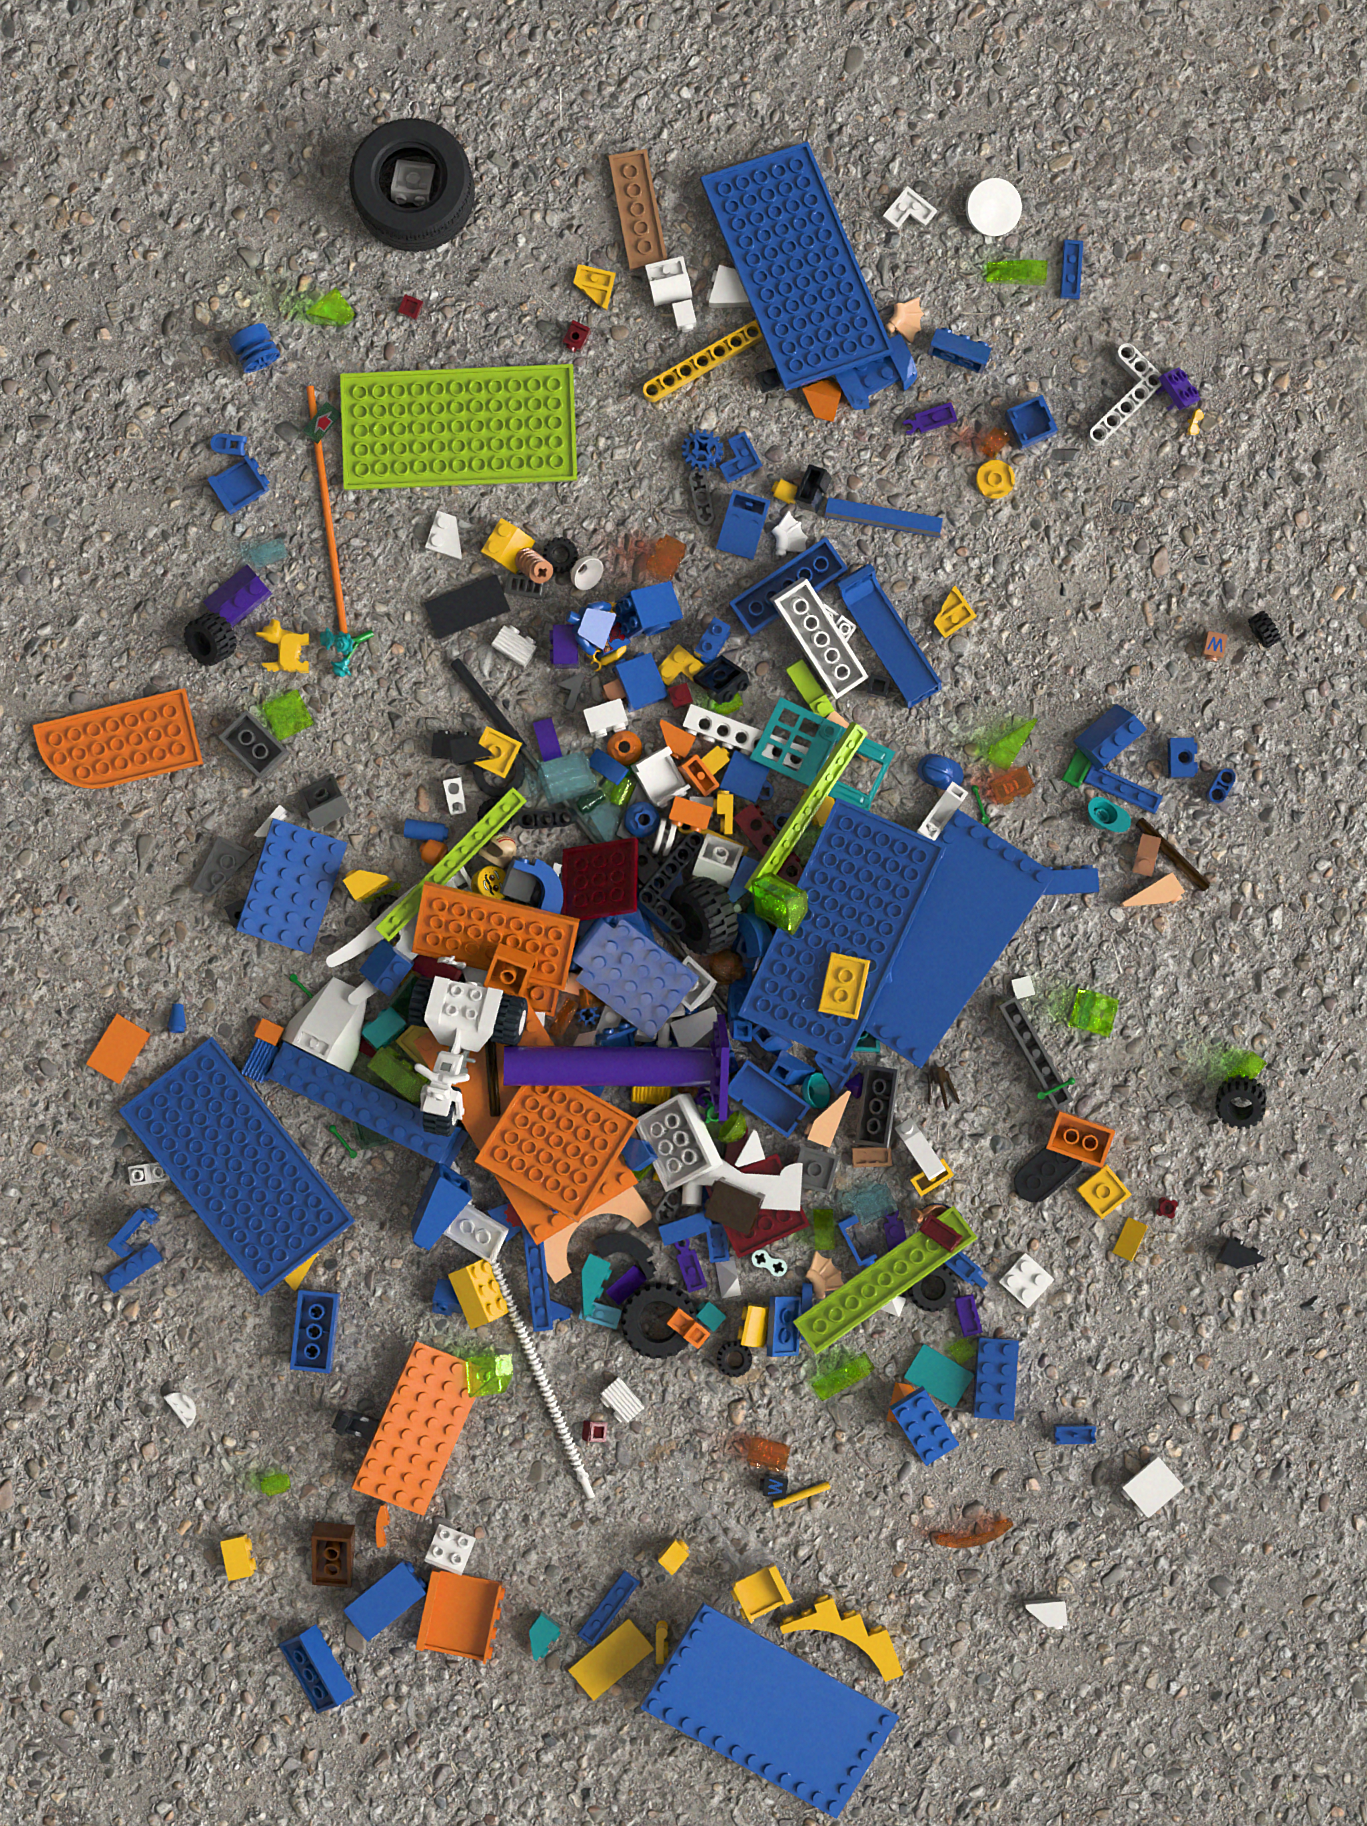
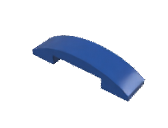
M736 966L732 967L728 990L729 1030L733 1040L751 1042L752 1023L739 1016L738 1013L752 985V969Z

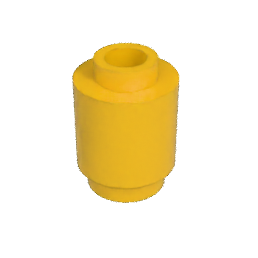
M780 479L779 482L775 481L771 492H774L773 497L788 504H795L794 497L798 486Z

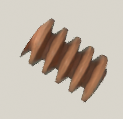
M523 548L516 555L515 564L517 568L535 583H544L551 578L553 574L552 564L532 548Z

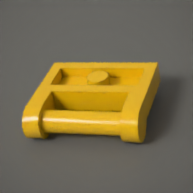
M660 1620L656 1624V1664H664V1658H668V1642H664L668 1635V1624L665 1620Z

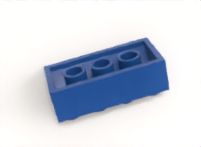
M316 1624L305 1628L278 1644L317 1714L339 1706L354 1695L351 1684L345 1678L341 1666L335 1660L331 1648L327 1645L321 1630Z

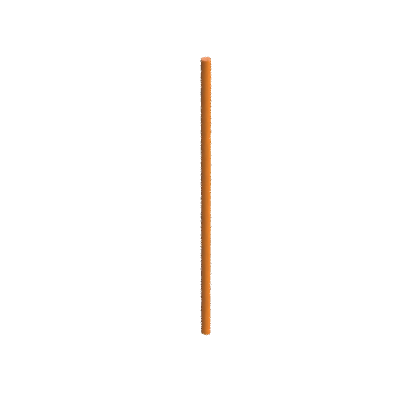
M307 386L306 391L339 630L347 634L320 428L314 433L318 418L314 386Z

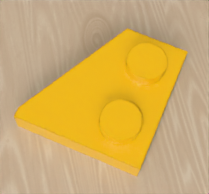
M954 586L933 624L943 639H945L977 616L958 588Z

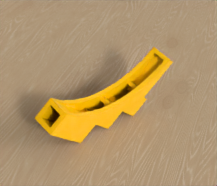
M823 1594L818 1596L817 1600L814 1601L815 1610H812V1608L800 1612L801 1615L793 1617V1615L787 1616L782 1619L783 1622L779 1623L782 1634L797 1630L815 1629L829 1631L847 1638L870 1656L879 1668L885 1682L904 1675L886 1626L878 1625L872 1627L870 1632L867 1633L859 1610L855 1611L852 1609L843 1613L844 1616L840 1617L832 1595Z

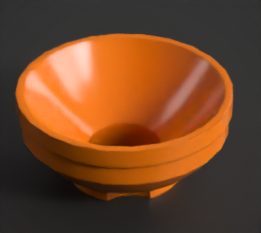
M619 731L609 739L607 753L623 766H630V764L637 762L641 757L642 743L633 732ZM623 741L630 744V750L626 753H622L618 748L619 744Z

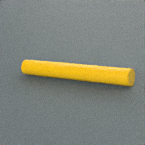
M827 1481L788 1495L786 1499L780 1498L772 1502L776 1509L831 1488Z

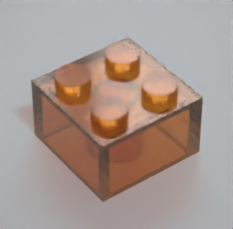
M665 534L664 538H659L655 546V555H651L646 563L648 575L663 583L672 581L687 552L686 544Z

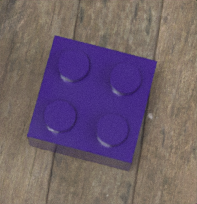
M574 624L553 625V630H549L550 644H553V649H550L551 664H554L555 669H579L578 643L575 640L576 635L572 633Z

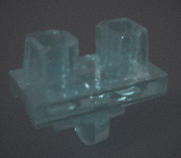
M281 537L249 550L256 569L289 556Z

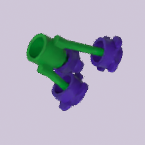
M700 1087L693 1101L695 1105L699 1104L705 1109V1116L700 1113L705 1126L710 1121H718L720 1125H724L726 1121H719L718 1113H714L712 1094L705 1087ZM728 1102L727 1120L735 1116V1112L728 1107Z

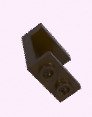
M721 1177L718 1181L715 1180L711 1187L712 1197L707 1199L704 1206L706 1210L704 1216L748 1235L753 1230L766 1195L761 1192L757 1194L725 1181L726 1178Z

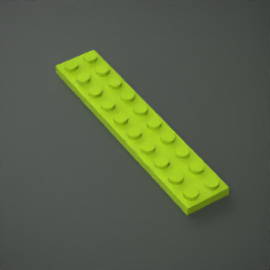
M952 1206L937 1217V1219L963 1236L952 1254L918 1231L793 1321L816 1355L978 1239L955 1206Z

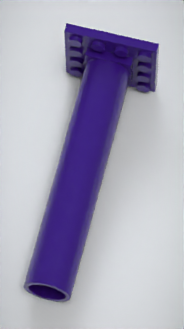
M717 1014L716 1021H713L714 1039L709 1041V1047L504 1046V1086L709 1087L710 1094L713 1096L714 1113H718L719 1121H727L730 1047L725 1014Z

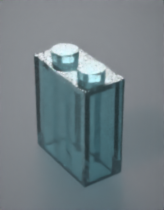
M584 751L542 762L536 768L549 805L592 793L596 788L597 780L595 775L591 773L589 768L590 761L585 756Z

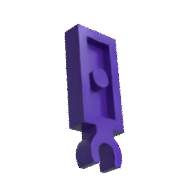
M952 402L917 413L914 415V421L907 419L902 424L903 426L911 425L912 429L906 431V435L909 436L917 429H919L920 434L955 423L958 419Z
M894 1207L895 1214L892 1216L888 1215L887 1209H884V1215L889 1220V1222L883 1223L888 1252L907 1239L903 1220L897 1221L899 1216V1209L897 1207Z
M687 1238L685 1239V1246H680L678 1242H675V1247L681 1251V1254L676 1255L688 1292L691 1293L707 1287V1283L695 1249L689 1250L688 1248L690 1241Z

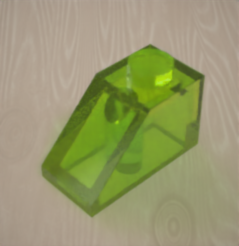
M1247 1051L1223 1081L1226 1080L1228 1082L1229 1077L1236 1078V1075H1241L1243 1078L1247 1075L1252 1080L1267 1063L1253 1051Z
M813 1209L814 1249L835 1250L833 1209Z

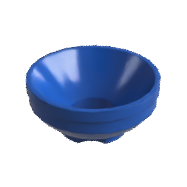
M637 802L632 804L625 812V827L628 832L636 837L650 836L659 826V813L652 804ZM641 814L649 816V823L645 826L641 825L638 821Z

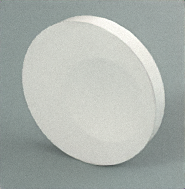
M999 178L986 179L976 184L970 191L966 200V215L969 223L977 232L986 236L1003 235L1012 230L1019 221L1022 210L1021 198L1016 188L1008 181Z

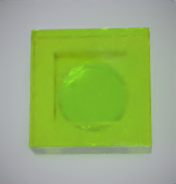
M965 1337L948 1347L959 1365L976 1355Z

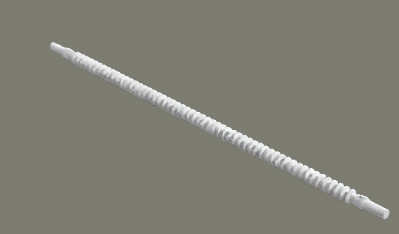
M454 1161L451 1169L460 1174V1168L456 1166ZM471 1199L468 1204L475 1207V1204H472L473 1199ZM496 1257L495 1261L492 1264L490 1263L494 1277L499 1284L503 1299L507 1303V1308L510 1312L508 1316L512 1317L510 1321L514 1322L515 1332L519 1334L517 1337L521 1338L519 1342L523 1343L522 1348H525L524 1353H527L526 1359L530 1360L528 1364L532 1365L530 1369L534 1370L533 1375H536L537 1385L541 1386L539 1390L543 1391L542 1396H545L546 1406L550 1408L548 1411L552 1412L550 1416L554 1417L553 1422H556L555 1428L558 1427L559 1429L557 1433L561 1434L559 1438L563 1439L562 1444H565L566 1454L570 1455L568 1459L572 1460L571 1465H574L573 1470H576L577 1480L581 1482L587 1499L593 1498L595 1495L588 1481L589 1475L583 1469L584 1464L580 1462L582 1459L578 1458L580 1454L576 1453L577 1448H574L575 1443H572L573 1437L569 1436L571 1432L567 1431L569 1427L565 1426L566 1421H563L562 1411L558 1410L560 1406L556 1405L555 1395L551 1393L553 1390L549 1388L551 1385L547 1383L548 1379H545L546 1374H543L544 1368L540 1367L542 1363L538 1362L540 1358L536 1357L537 1352H534L533 1342L529 1341L531 1337L527 1336L529 1332L525 1331L526 1326H523L524 1321L520 1319L522 1317L518 1314L520 1311L516 1310L517 1305H514L515 1300H512L513 1294L509 1293L511 1289L507 1288L509 1284L505 1283L506 1278H503L504 1273H501L502 1268L498 1267L500 1263L496 1262Z

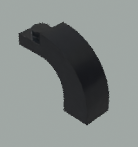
M615 1232L593 1240L602 1259L616 1252L630 1253L638 1260L647 1280L655 1277L654 1272L657 1270L652 1260L649 1262L647 1258L653 1256V1253L636 1236Z
M339 1409L331 1428L336 1429L335 1433L341 1436L352 1434L371 1441L380 1420L356 1411Z

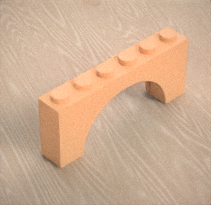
M634 1186L582 1217L579 1223H572L544 1241L547 1272L555 1284L572 1273L567 1259V1247L572 1233L582 1222L598 1214L612 1213L629 1219L638 1228L652 1218V1212Z

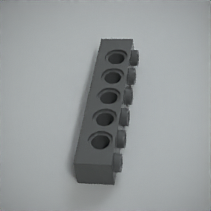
M1012 997L999 1004L997 1008L1042 1090L1045 1092L1064 1083L1017 997ZM1066 1086L1046 1095L1054 1110L1074 1101Z

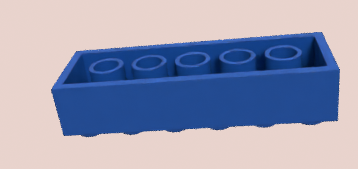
M825 537L730 601L729 607L751 638L781 618L770 598L801 577L806 578L814 591L818 593L846 574L848 568L827 537Z

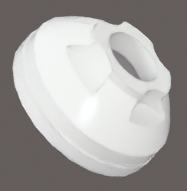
M586 556L577 560L571 572L572 583L580 590H588L594 587L603 573L602 562L594 556ZM584 564V569L578 573V570Z

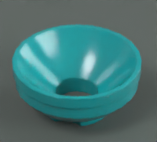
M820 1073L808 1075L801 1086L802 1099L811 1108L822 1109L827 1106L830 1100L828 1081Z

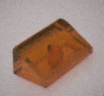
M569 998L565 999L549 1029L551 1034L558 1038L563 1037L579 1007V1003Z

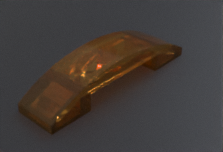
M1011 1518L991 1522L992 1531L955 1539L953 1532L933 1537L936 1544L946 1547H975L997 1539L1013 1526Z

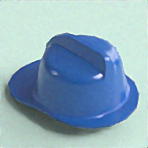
M929 754L923 757L918 764V775L922 781L939 789L947 790L952 781L960 786L963 781L964 774L961 766L944 756Z

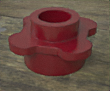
M1165 1197L1159 1198V1207L1156 1210V1214L1158 1216H1167L1169 1219L1174 1218L1175 1210L1178 1206L1177 1201L1166 1200Z

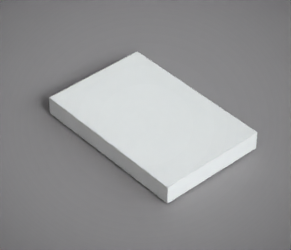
M467 1204L443 1234L492 1264L509 1229Z

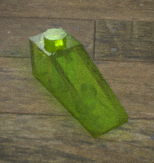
M1027 259L987 262L986 282L1044 286L1047 280L1048 261Z
M1033 718L997 741L995 745L991 743L986 751L988 755L986 760L1007 771L1038 719Z
M864 1351L814 1382L812 1387L821 1401H824L867 1377L875 1369V1366Z

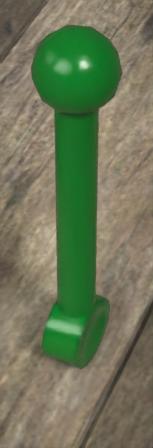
M973 785L971 790L975 793L982 815L981 822L987 824L989 823V818L985 814L978 793L979 787Z
M291 974L289 980L295 982L312 999L314 996L297 980V975Z
M1070 1077L1066 1082L1045 1092H1038L1037 1098L1042 1100L1046 1095L1067 1085H1073L1075 1079Z
M330 1125L329 1131L333 1132L350 1153L349 1156L353 1159L356 1158L357 1152L353 1151L336 1131V1126Z

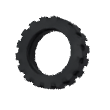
M517 754L513 762L515 766L513 781L501 788L490 786L484 779L483 768L474 764L473 777L480 790L488 796L496 798L503 797L512 787L518 791L525 778V765L520 755Z

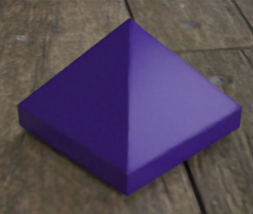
M860 1072L844 1084L856 1100L862 1094L864 1077Z

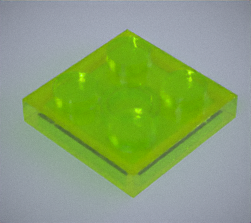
M298 689L262 706L280 742L315 725Z

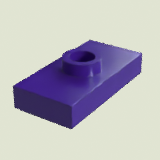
M973 1294L956 1297L954 1303L963 1337L982 1333Z

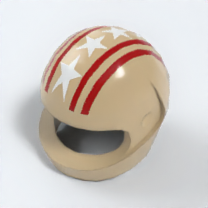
M496 834L489 839L490 844L487 847H481L478 853L493 864L505 868L510 864L512 857L516 856V843L506 834Z

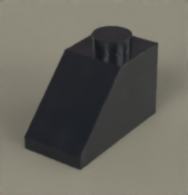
M458 735L454 737V740H449L453 764L456 766L495 759V755L470 737H466V735Z

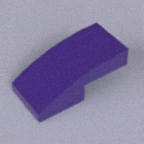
M552 717L534 721L533 726L543 761L547 762L563 757Z

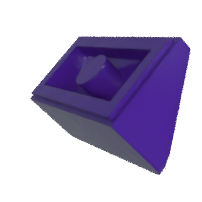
M634 1264L605 1292L620 1305L647 1278Z

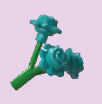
M326 627L325 631L320 632L321 646H326V650H329L333 644L337 653L347 655L341 661L330 662L333 666L332 672L341 678L345 675L351 676L347 666L350 662L349 659L359 643L374 637L372 630H368L358 636H350L349 633L345 634L343 631L333 635L328 627Z

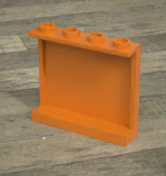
M433 1568L415 1650L423 1651L428 1649L483 1661V1664H486L487 1659H491L493 1652L490 1642L491 1639L495 1640L496 1637L495 1619L499 1620L501 1608H498L499 1600L504 1599L505 1588H502L503 1582L467 1574L458 1575L448 1570Z

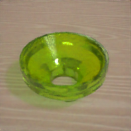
M734 1111L729 1116V1119L724 1122L718 1133L719 1141L723 1143L738 1142L743 1137L747 1125L745 1115L741 1111Z

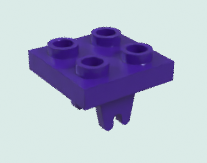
M1180 367L1164 373L1158 378L1163 386L1156 391V394L1159 395L1166 390L1173 400V403L1166 407L1168 411L1176 406L1180 411L1201 400L1197 389L1190 384L1187 374Z

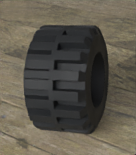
M209 612L190 621L185 627V645H187V650L192 654L193 659H197L198 663H203L204 666H213L230 657L235 652L234 649L237 646L235 644L237 642L234 636L235 631L234 629L232 630V625L226 621L225 617H221L218 613Z
M1236 1075V1078L1229 1077L1228 1082L1224 1080L1218 1088L1215 1106L1216 1112H1218L1217 1116L1219 1119L1222 1118L1224 1124L1229 1123L1231 1128L1236 1126L1237 1129L1242 1130V1127L1249 1129L1250 1125L1256 1126L1258 1121L1261 1122L1263 1115H1265L1266 1091L1261 1083L1257 1084L1255 1078L1251 1080L1247 1075H1245V1078L1241 1077V1075ZM1242 1097L1248 1099L1252 1104L1246 1107H1238L1231 1100Z
M942 1264L925 1276L936 1275L943 1281L944 1288L938 1297L928 1298L922 1294L920 1286L924 1278L908 1288V1295L912 1302L924 1311H943L944 1308H948L949 1304L955 1300L954 1297L958 1291L956 1277L948 1267Z

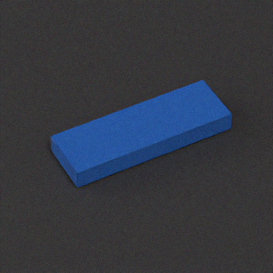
M1065 239L1063 241L1060 299H1080L1083 241Z

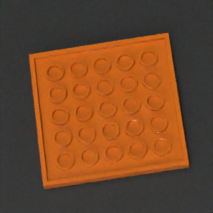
M521 1086L474 1163L579 1223L638 1125L639 1120L580 1086Z

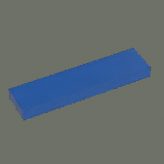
M1091 764L1083 781L1152 814L1156 813L1163 798L1162 795L1103 768L1098 771L1093 764Z
M624 1570L577 1635L593 1647L639 1585L640 1581Z

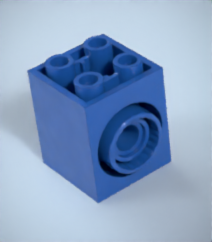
M671 581L630 591L615 602L617 603L615 609L620 616L622 630L626 634L627 639L644 634L645 636H652L664 632L683 618Z

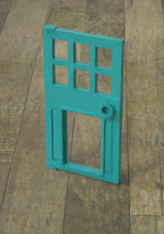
M780 697L756 748L750 755V760L756 761L809 787L826 762L834 743L837 744L847 728ZM783 709L799 715L794 728L778 721ZM804 718L820 725L815 737L798 730ZM775 726L791 733L786 745L770 738ZM796 735L811 742L806 755L790 747ZM864 738L855 753L882 765L869 795L837 780L827 796L834 799L840 798L869 811L871 802L895 751L868 738ZM767 743L783 750L778 762L762 755ZM787 753L803 759L798 772L782 765Z

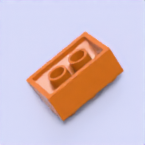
M1057 1109L1050 1128L1046 1149L1103 1168L1116 1131L1112 1127Z

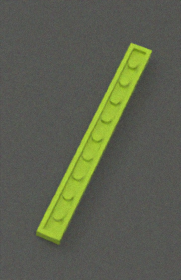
M850 723L744 886L745 889L758 898L762 897L868 734L857 723Z
M512 787L375 929L390 941L419 912L425 881L445 885L527 800Z

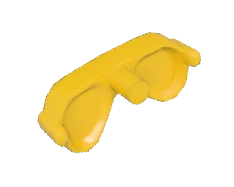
M1194 409L1192 418L1187 420L1190 423L1187 435L1199 433L1197 421L1204 418V414L1200 409Z

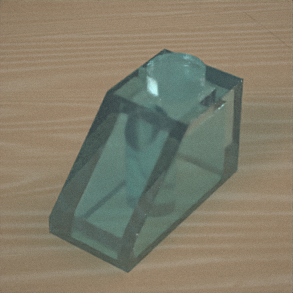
M610 802L589 813L605 842L614 841L619 823L617 815L621 814L615 804L611 805Z

